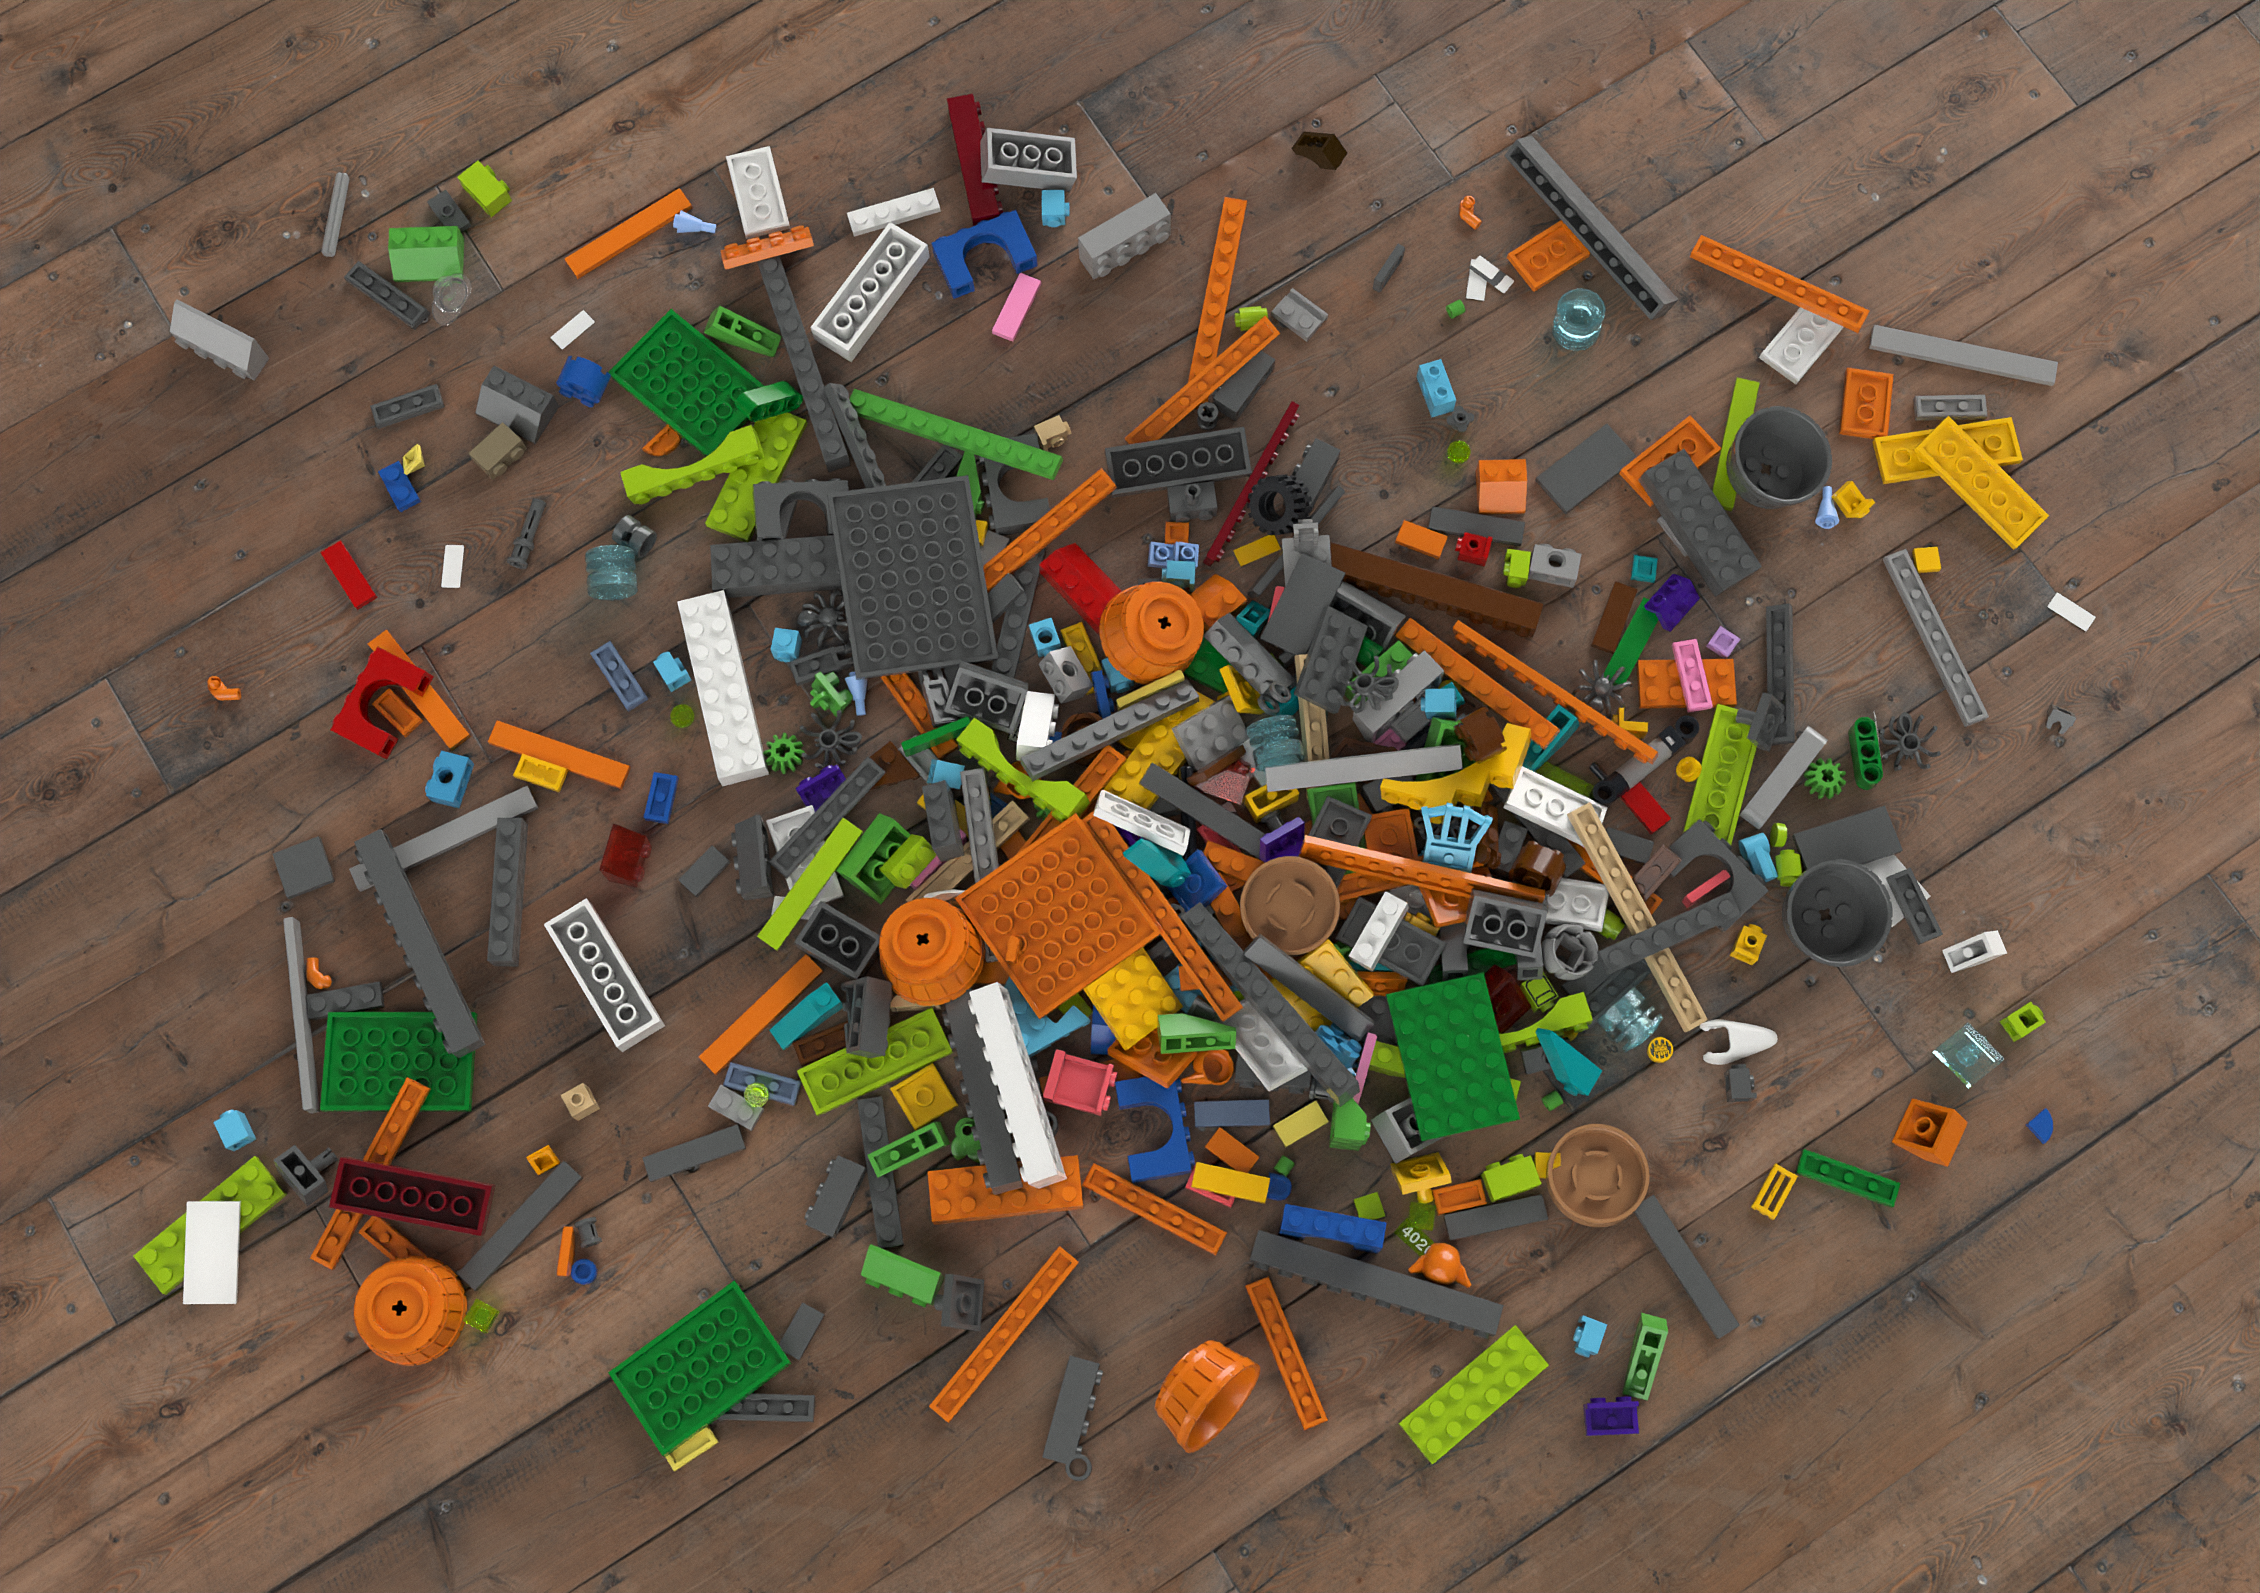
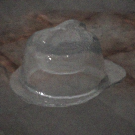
M453 274L451 276H443L435 282L432 290L434 297L432 314L438 324L443 326L450 325L459 316L471 294V283L467 276Z

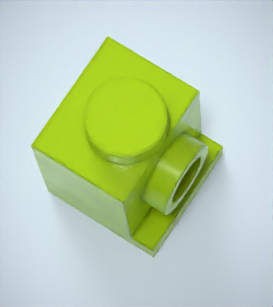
M1507 549L1503 575L1507 576V586L1519 588L1526 585L1531 552Z
M2032 1002L1999 1021L2014 1042L2046 1023L2043 1019L2042 1011L2038 1006L2033 1005ZM2020 1018L2025 1020L2026 1025L2023 1024Z

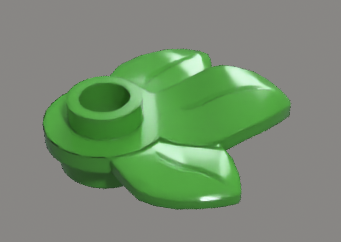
M964 1117L955 1125L956 1136L951 1143V1152L956 1160H960L968 1155L974 1162L980 1163L977 1150L981 1149L980 1141H974L972 1132L966 1135L962 1131L965 1126H975L974 1119Z

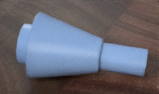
M680 211V214H675L673 228H677V233L700 231L715 233L716 224L702 222V220L684 211Z
M1830 486L1822 488V501L1815 523L1824 529L1832 528L1839 523V517L1831 497L1832 487Z
M850 672L849 677H846L845 681L853 696V701H855L856 715L863 716L866 715L864 700L868 679L856 680L855 672Z

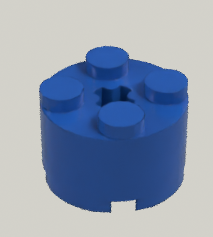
M568 356L556 383L560 387L559 393L568 398L573 396L580 399V402L585 406L594 407V404L600 402L611 375L608 372L604 375L601 372L602 367L590 360L578 356L576 360H572V356Z

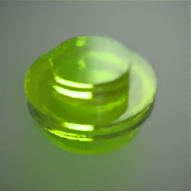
M1454 441L1447 449L1448 458L1457 464L1466 462L1471 454L1469 445L1464 441Z
M684 704L674 707L670 714L671 722L678 728L689 727L695 718L692 708Z
M751 1083L745 1089L744 1098L750 1106L762 1107L769 1100V1091L762 1083Z

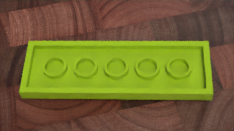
M787 412L755 422L753 428L758 433L765 458L760 459L756 464L738 467L737 470L729 474L705 522L707 527L741 541L750 542L756 530L753 484H758L761 481L779 483L808 424L807 420Z
M1717 704L1715 707L1701 760L1702 770L1696 779L1682 834L1695 821L1700 819L1703 822L1706 820L1715 829L1713 833L1719 840L1723 838L1730 845L1732 844L1757 748L1756 745L1747 739L1751 726L1736 722L1738 709Z
M929 1008L889 1027L887 1031L888 1047L885 1051V1056L868 1058L846 1053V1048L797 1070L816 1115L820 1116L952 1054L953 1051L933 1008Z
M254 1156L200 1201H241L240 1233H242L287 1194L259 1158ZM186 1213L133 1255L164 1295H167L184 1281Z
M1514 1325L1398 1424L1427 1460L1434 1464L1548 1367L1549 1364L1519 1328Z

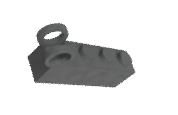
M1230 613L1218 619L1204 634L1208 642L1261 695L1257 702L1265 713L1272 716L1276 715L1280 710L1277 701L1287 703L1291 699V693L1288 689L1296 680ZM1263 700L1271 703L1274 710L1267 707Z
M1070 1356L1042 1457L1066 1464L1065 1470L1067 1475L1075 1481H1083L1091 1474L1092 1465L1090 1460L1081 1454L1083 1447L1078 1445L1081 1435L1086 1437L1090 1421L1085 1420L1088 1410L1093 1411L1097 1396L1092 1395L1094 1386L1100 1385L1103 1371L1099 1370V1363ZM1075 1459H1083L1087 1464V1471L1083 1476L1076 1477L1070 1471V1465Z

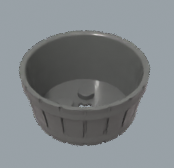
M1772 406L1755 412L1739 428L1727 454V474L1732 487L1746 502L1764 509H1780L1812 498V496L1821 491L1831 473L1832 452L1825 433L1811 417L1794 408ZM1764 463L1765 466H1771V469L1769 470L1771 473L1770 475H1768L1767 473H1761V464Z
M1828 860L1807 869L1792 884L1783 901L1782 921L1790 941L1809 958L1829 966H1854L1861 963V961L1868 960L1884 945L1892 926V903L1885 885L1867 867L1849 860ZM1828 908L1831 919L1821 921V914L1818 913L1819 910H1826Z

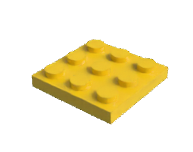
M1329 939L1296 961L1357 1008L1374 996L1373 991ZM1274 977L1269 980L1314 1032L1321 1025L1330 1026L1333 1023Z
M1141 948L1083 988L1124 1050L1131 1048L1158 1027V1015L1175 1014L1183 1008L1144 948Z

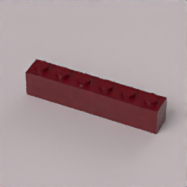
M973 94L947 98V104L973 226H976L983 220L999 217L1003 213L1001 201H996L995 195L999 194L998 185L982 182L980 141L985 133L984 121L979 122L978 118L979 115H982L980 102H975Z

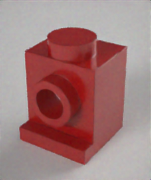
M1465 532L1463 538L1458 537L1455 548V551L1459 552L1457 560L1485 567L1493 537L1488 536L1487 538Z

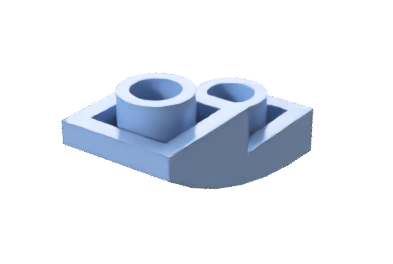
M1151 541L1148 552V567L1167 568V560L1196 562L1195 568H1197L1199 545L1177 541L1172 545Z

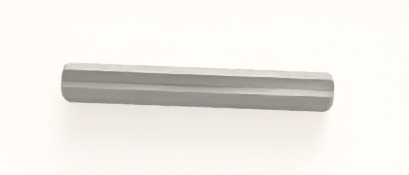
M338 172L335 177L321 250L326 257H334L350 179L346 173Z

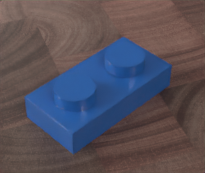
M399 461L378 471L399 512L421 502L408 476L404 474L403 466Z
M1102 670L1090 674L1094 685L1099 716L1104 719L1110 716L1111 712H1114L1112 698L1107 697L1106 689L1110 688L1107 674L1103 675Z
M654 772L644 813L646 821L669 824L679 781L678 776Z

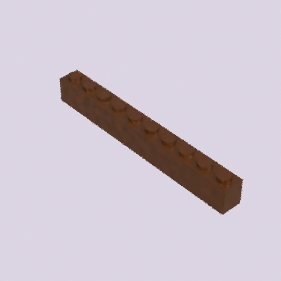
M1330 542L1332 567L1345 572L1341 584L1345 581L1348 584L1355 585L1357 589L1362 591L1372 590L1378 592L1383 597L1389 598L1393 596L1400 598L1404 603H1417L1431 611L1441 610L1451 617H1465L1475 624H1489L1496 630H1510L1520 637H1533L1536 631L1543 603Z

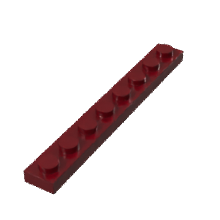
M1291 401L1202 563L1211 567L1214 560L1219 563L1225 552L1222 549L1224 542L1230 543L1236 530L1232 529L1235 522L1241 523L1247 512L1243 508L1246 502L1250 503L1248 495L1253 493L1251 488L1259 480L1265 479L1268 472L1264 469L1268 463L1270 465L1274 463L1279 454L1275 451L1278 444L1283 446L1289 435L1285 431L1289 425L1293 427L1299 417V414L1296 413L1300 406L1299 404Z

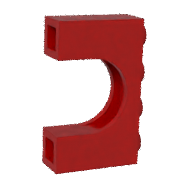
M377 646L376 650L370 654L366 668L358 675L354 689L346 696L341 712L333 719L330 730L387 760L399 739L377 728L371 722L368 716V704L372 695L381 687L398 685L423 697L434 676Z

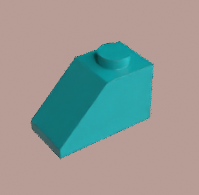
M1252 600L1236 617V620L1257 639L1269 619L1270 609Z

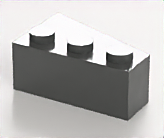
M863 977L841 983V990L846 991L847 1003H843V1011H846L848 1014V1023L844 1025L846 1053L868 1058L885 1056V1051L888 1047L887 1031L890 1024V1002L893 997L892 982L872 977Z

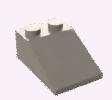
M1411 1098L1371 1119L1395 1164L1444 1138L1421 1142Z

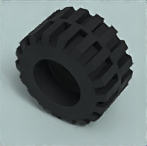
M1288 474L1269 476L1259 480L1258 484L1251 488L1253 493L1248 495L1250 503H1247V508L1251 510V513H1248L1249 518L1254 519L1253 525L1255 527L1260 526L1259 531L1262 533L1267 532V535L1292 533L1293 524H1298V520L1310 518L1308 512H1312V506H1309L1312 497L1307 495L1309 492L1308 487H1303L1304 482L1302 480H1296L1295 476H1288ZM1277 493L1282 495L1286 504L1285 513L1282 517L1274 509V498Z

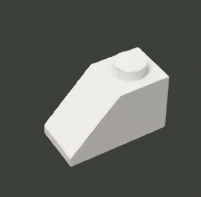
M1998 930L1984 932L1942 950L1951 973L2007 954Z

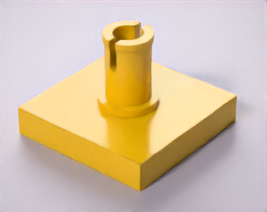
M1231 665L1221 668L1220 672L1228 691L1219 695L1217 701L1230 695L1237 713L1259 715L1265 713L1257 702L1261 695Z
M1439 1152L1403 1160L1396 1164L1395 1162L1390 1163L1392 1174L1402 1194L1417 1192V1200L1421 1204L1433 1201L1431 1188L1452 1183L1450 1173Z

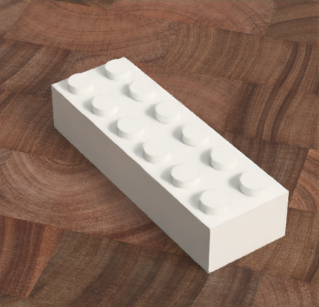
M889 222L810 327L814 340L852 362L930 258L928 245Z
M587 898L544 924L619 1050L624 1052L665 1026L595 908Z

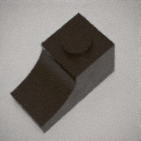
M1303 131L1291 148L1296 155L1310 159L1320 169L1336 170L1348 154L1336 135Z

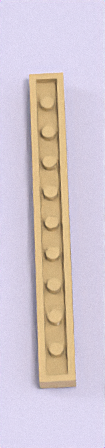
M1589 802L1568 813L1567 816L1632 936L1655 926L1656 923L1592 804ZM1669 947L1644 958L1683 1031L1688 1032L1706 1022L1708 1019Z

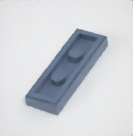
M611 641L590 653L628 712L648 700Z
M730 1062L723 1086L795 1106L802 1082Z
M1269 1100L1194 1102L1195 1128L1270 1126Z

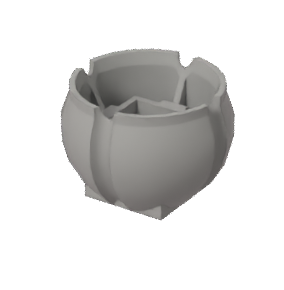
M1562 924L1554 927L1546 934L1545 940L1541 943L1543 965L1549 973H1554V976L1559 979L1568 981L1584 977L1593 969L1592 964L1598 960L1596 939L1590 931L1583 932V927L1579 925ZM1559 944L1572 952L1566 964L1556 957L1555 952Z

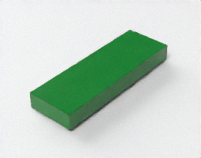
M964 717L903 741L901 745L905 756L909 757L959 737L969 725V717Z

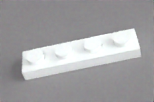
M934 188L848 212L847 216L855 237L886 228L889 222L896 225L938 213L941 210Z

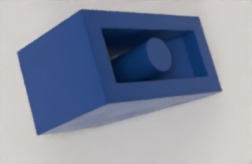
M1093 1005L1091 1054L1108 1055V1048L1116 1040V1037Z

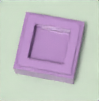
M1720 626L1706 647L1722 658L1727 659L1740 641V638Z

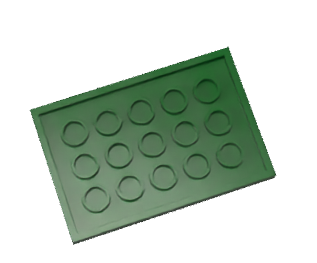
M672 309L608 372L615 382L664 423L669 425L705 457L714 452L730 432L740 429L749 420L735 406L738 396L743 392L764 386Z
M1484 973L1386 994L1421 1142L1520 1120Z
M328 1012L320 1110L323 1112H389L408 1077L431 1088L419 1112H471L475 1050L461 1058L456 1057L452 1053L449 1054L443 1045V1040H445L443 1032L439 1033L433 1023V1019L436 1018L433 1012ZM471 1012L477 1025L478 1014L476 1012Z
M734 1280L608 1373L661 1455L666 1457L792 1363L738 1283Z

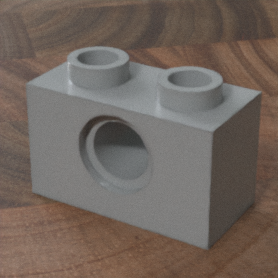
M1535 544L1531 554L1528 579L1573 588L1577 580L1582 554L1576 553L1575 550L1569 548L1561 550L1553 548L1549 544ZM1549 561L1558 562L1560 567L1551 566Z
M1071 646L1050 651L1038 664L1061 704L1082 698L1094 686Z

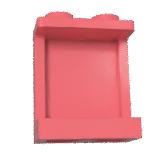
M1056 1049L1044 1090L1043 1100L1101 1116L1103 1110H1108L1111 1096H1108L1107 1093L1109 1086L1114 1087L1118 1072H1114L1113 1064L1097 1063L1067 1055L1065 1051Z

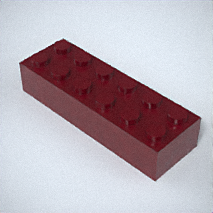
M340 1157L329 1208L483 1236L486 1232L496 1185L351 1157Z

